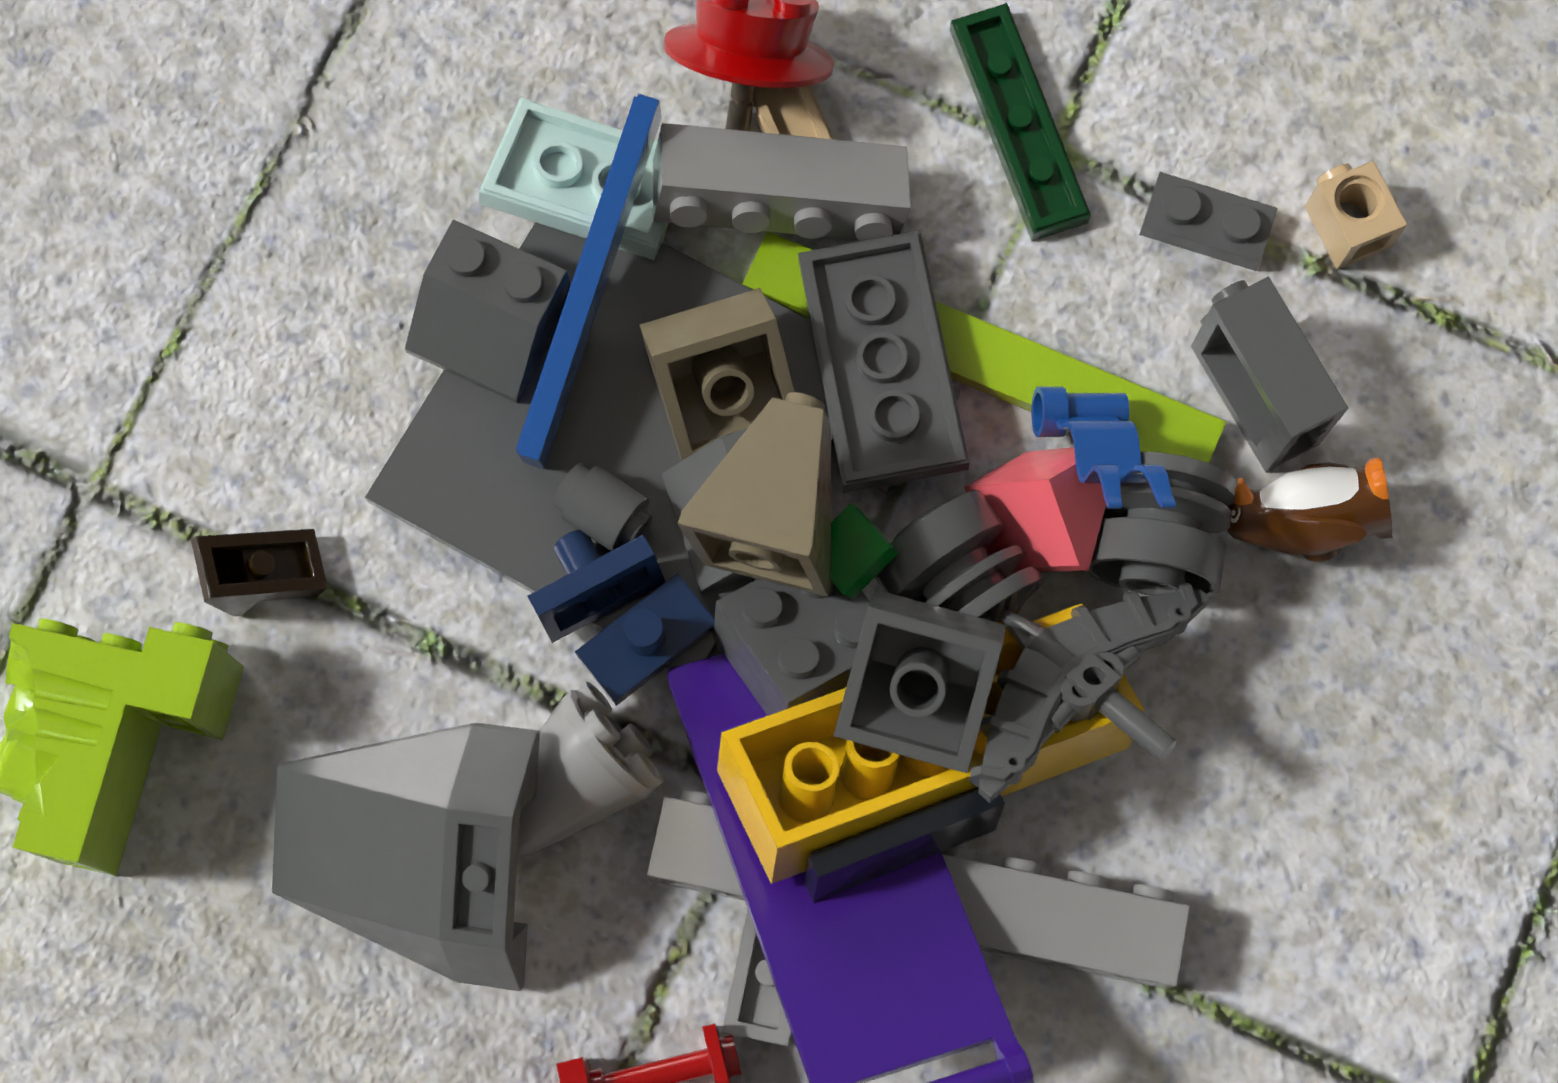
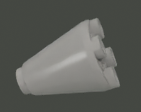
M586 682L579 689L571 690L566 694L540 730L536 796L520 812L518 857L522 854L526 856L533 855L648 799L658 790V786L664 782L663 776L649 759L655 753L651 743L631 723L622 729L609 715L612 712V707L607 699L590 682Z

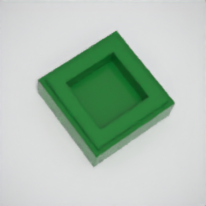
M850 503L831 522V581L844 595L854 599L899 552L867 516Z

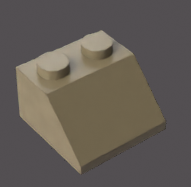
M760 288L639 325L681 461L721 436L748 428L772 397L785 400L788 393L794 392L777 320Z

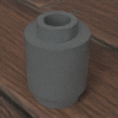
M581 462L575 465L560 484L553 499V506L563 511V520L581 530L610 551L644 535L652 521V516L646 513L649 499L599 466L591 469Z

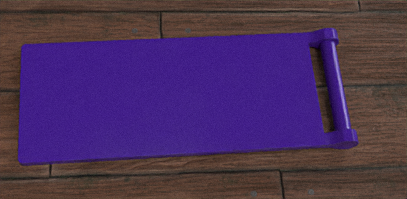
M724 654L669 669L667 681L809 1083H866L990 1042L993 1043L996 1052V1061L928 1083H1034L1030 1063L1013 1032L942 852L813 903L804 884L805 872L771 884L717 772L721 732L766 717L767 714Z

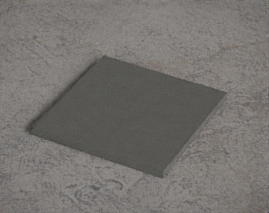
M535 222L519 249L567 270L571 285L586 238ZM662 242L655 260L618 249L545 469L523 463L516 452V447L553 337L518 404L443 370L366 494V500L375 507L533 593L567 575L554 552V546L561 537L578 529L563 520V511L553 506V499L560 484L570 470L580 462L591 469L599 466L649 499L646 513L652 516V521L644 537L656 556L665 582L678 573L715 619L716 601L748 585L755 578H749L706 593H700L661 474L681 462L653 375L639 325L752 290ZM765 297L777 320L794 392L810 395L823 402L825 405L824 412L830 425L810 320ZM831 430V446H832L834 440H833V435H832V430ZM592 539L601 556L611 552ZM657 588L589 623V625L602 631ZM714 631L667 668L671 669L711 657L717 646L713 639Z

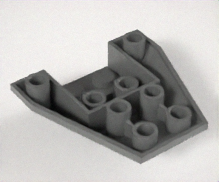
M471 723L281 763L277 766L272 893L455 982L521 991L524 988L528 924L514 922L520 812L536 796L540 730Z

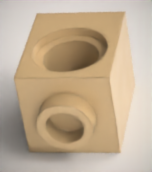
M1374 161L1352 169L1349 163L1325 172L1317 179V186L1305 205V209L1337 270L1392 248L1407 226ZM1346 202L1358 206L1365 218L1349 216L1343 211L1340 203Z

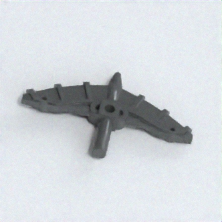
M1189 583L1179 584V590L1176 592L1142 597L1135 591H1129L1123 594V602L1096 608L1088 611L1086 607L1081 605L1075 607L1071 611V619L1047 629L1007 610L1002 615L1001 621L1006 625V628L1023 649V652L1013 670L1001 671L997 683L1003 691L995 715L983 717L979 731L987 737L983 763L981 766L972 768L969 780L976 787H979V794L990 803L1007 787L1017 784L1021 780L1023 773L1035 764L1041 746L1053 733H1058L1070 720L1082 721L1086 718L1090 720L1098 712H1101L1159 762L1166 758L1175 747L1177 740L1117 690L1123 671L1140 659V654L1148 649L1167 644L1175 635L1182 634L1186 630L1188 623L1209 604L1211 597L1200 589L1193 590Z

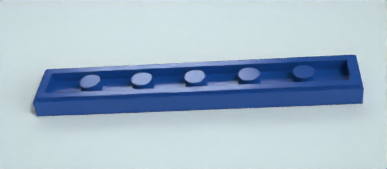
M639 93L637 97L634 96L516 447V452L523 463L541 469L546 467L662 120L660 101L658 99Z

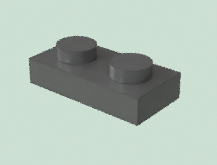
M1159 172L1139 235L1257 271L1261 264L1278 208Z

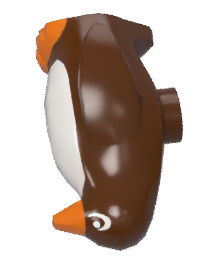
M1381 458L1370 459L1363 467L1356 468L1331 462L1310 464L1297 471L1284 474L1260 490L1250 489L1244 479L1239 478L1237 479L1234 503L1227 506L1232 511L1230 528L1226 530L1234 539L1291 555H1303L1305 559L1315 562L1333 559L1340 553L1342 547L1360 543L1367 536L1376 535L1380 539L1393 538L1388 487Z

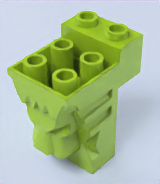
M39 618L36 628L12 623L9 633L11 643L6 666L5 683L13 685L14 689L5 707L3 720L6 733L0 743V793L23 804L17 818L20 823L12 848L56 863L117 877L161 726L223 740L244 666L227 653L229 647L227 644L212 639L213 632L182 622H174L171 631L149 627L142 649L141 642L111 633H103L99 643L88 637L77 635L78 628L55 620Z

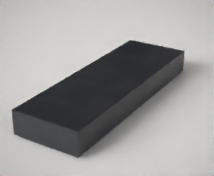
M979 787L814 851L808 856L804 884L813 903L993 832L997 828L1005 802L1001 794H999L988 803L979 794Z

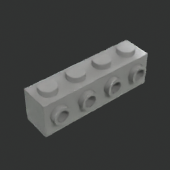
M662 123L653 158V222L674 223L685 228L710 226L737 229L744 233L766 231L797 234L809 239L834 237L866 241L900 234L910 212L911 200L907 146Z

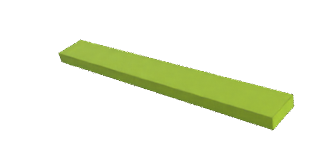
M766 232L742 285L751 290L760 288L766 298L810 320L798 253L811 251L812 249L771 232ZM935 301L951 378L1029 412H1031L1032 397L1037 386H1063L1067 393H1125L1129 401V421L1133 422L1137 429L1140 452H1159L1185 456L1207 463L1210 462L1226 421Z

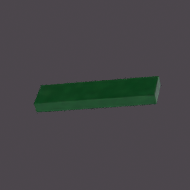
M1008 3L951 20L950 33L1031 242L1088 224L1091 213Z

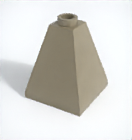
M797 392L788 393L785 400L772 397L684 507L678 525L703 565L828 597L832 586L831 428L824 412L825 405L823 402L810 395Z

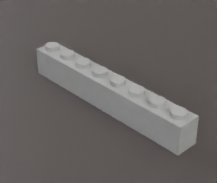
M682 790L680 800L664 797L647 873L650 881L745 901L708 795L697 791ZM955 846L942 852L981 951L1165 990L1177 986L1190 906L1173 903L1172 891L1154 886L1135 884L1133 893L1130 894L1106 889L1108 878L1092 873L1069 871L1067 880L1041 875L1043 865L1029 860L1004 857L1003 865L1000 867L976 862L978 852L970 848Z

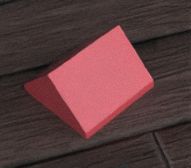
M1074 447L1025 452L964 486L966 493L973 490L980 491L1005 524L1001 534L987 549L989 554L992 555L1013 545L1021 546L1026 553L1024 559L1010 573H1016L1029 566L1036 567L1039 572L1089 570L1106 504L1101 483H1082L1079 481L1076 472Z

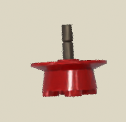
M696 0V22L672 28L665 34L663 42L664 50L668 56L682 66L712 78L732 82L730 93L732 99L729 101L725 129L749 131L753 110L752 101L755 97L756 87L798 88L811 86L827 80L832 75L834 68L832 57L824 49L808 41L819 10V4L816 0Z

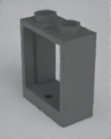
M1269 276L1250 286L1247 285L1245 280H1240L1222 289L1211 299L1213 305L1208 314L1200 320L1202 326L1191 348L1266 473L1320 445L1348 410V406Z

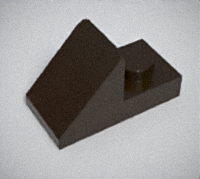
M315 529L196 536L191 540L204 602L234 617L242 616L259 601L317 597L328 589Z

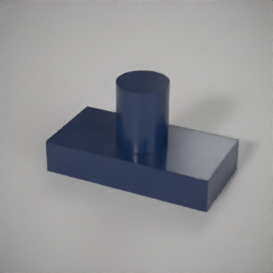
M575 530L561 537L554 546V552L567 575L529 594L527 597L548 637L554 643L665 583V579L656 556L644 535L601 556L592 539L581 530Z
M677 573L575 651V654L614 705L617 706L714 631L715 619Z

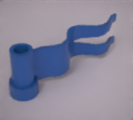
M1037 386L1035 388L1031 405L1032 428L1035 436L1063 437L1066 431H1071L1074 442L1076 472L1079 481L1082 483H1101L1107 508H1122L1120 483H1149L1156 502L1161 508H1176V502L1172 495L1165 467L1160 464L1141 463L1138 432L1135 424L1129 421V401L1125 393H1067L1063 386Z

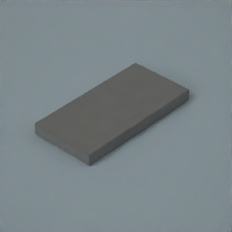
M909 232L798 253L843 492L846 493L969 470L970 462L921 232Z

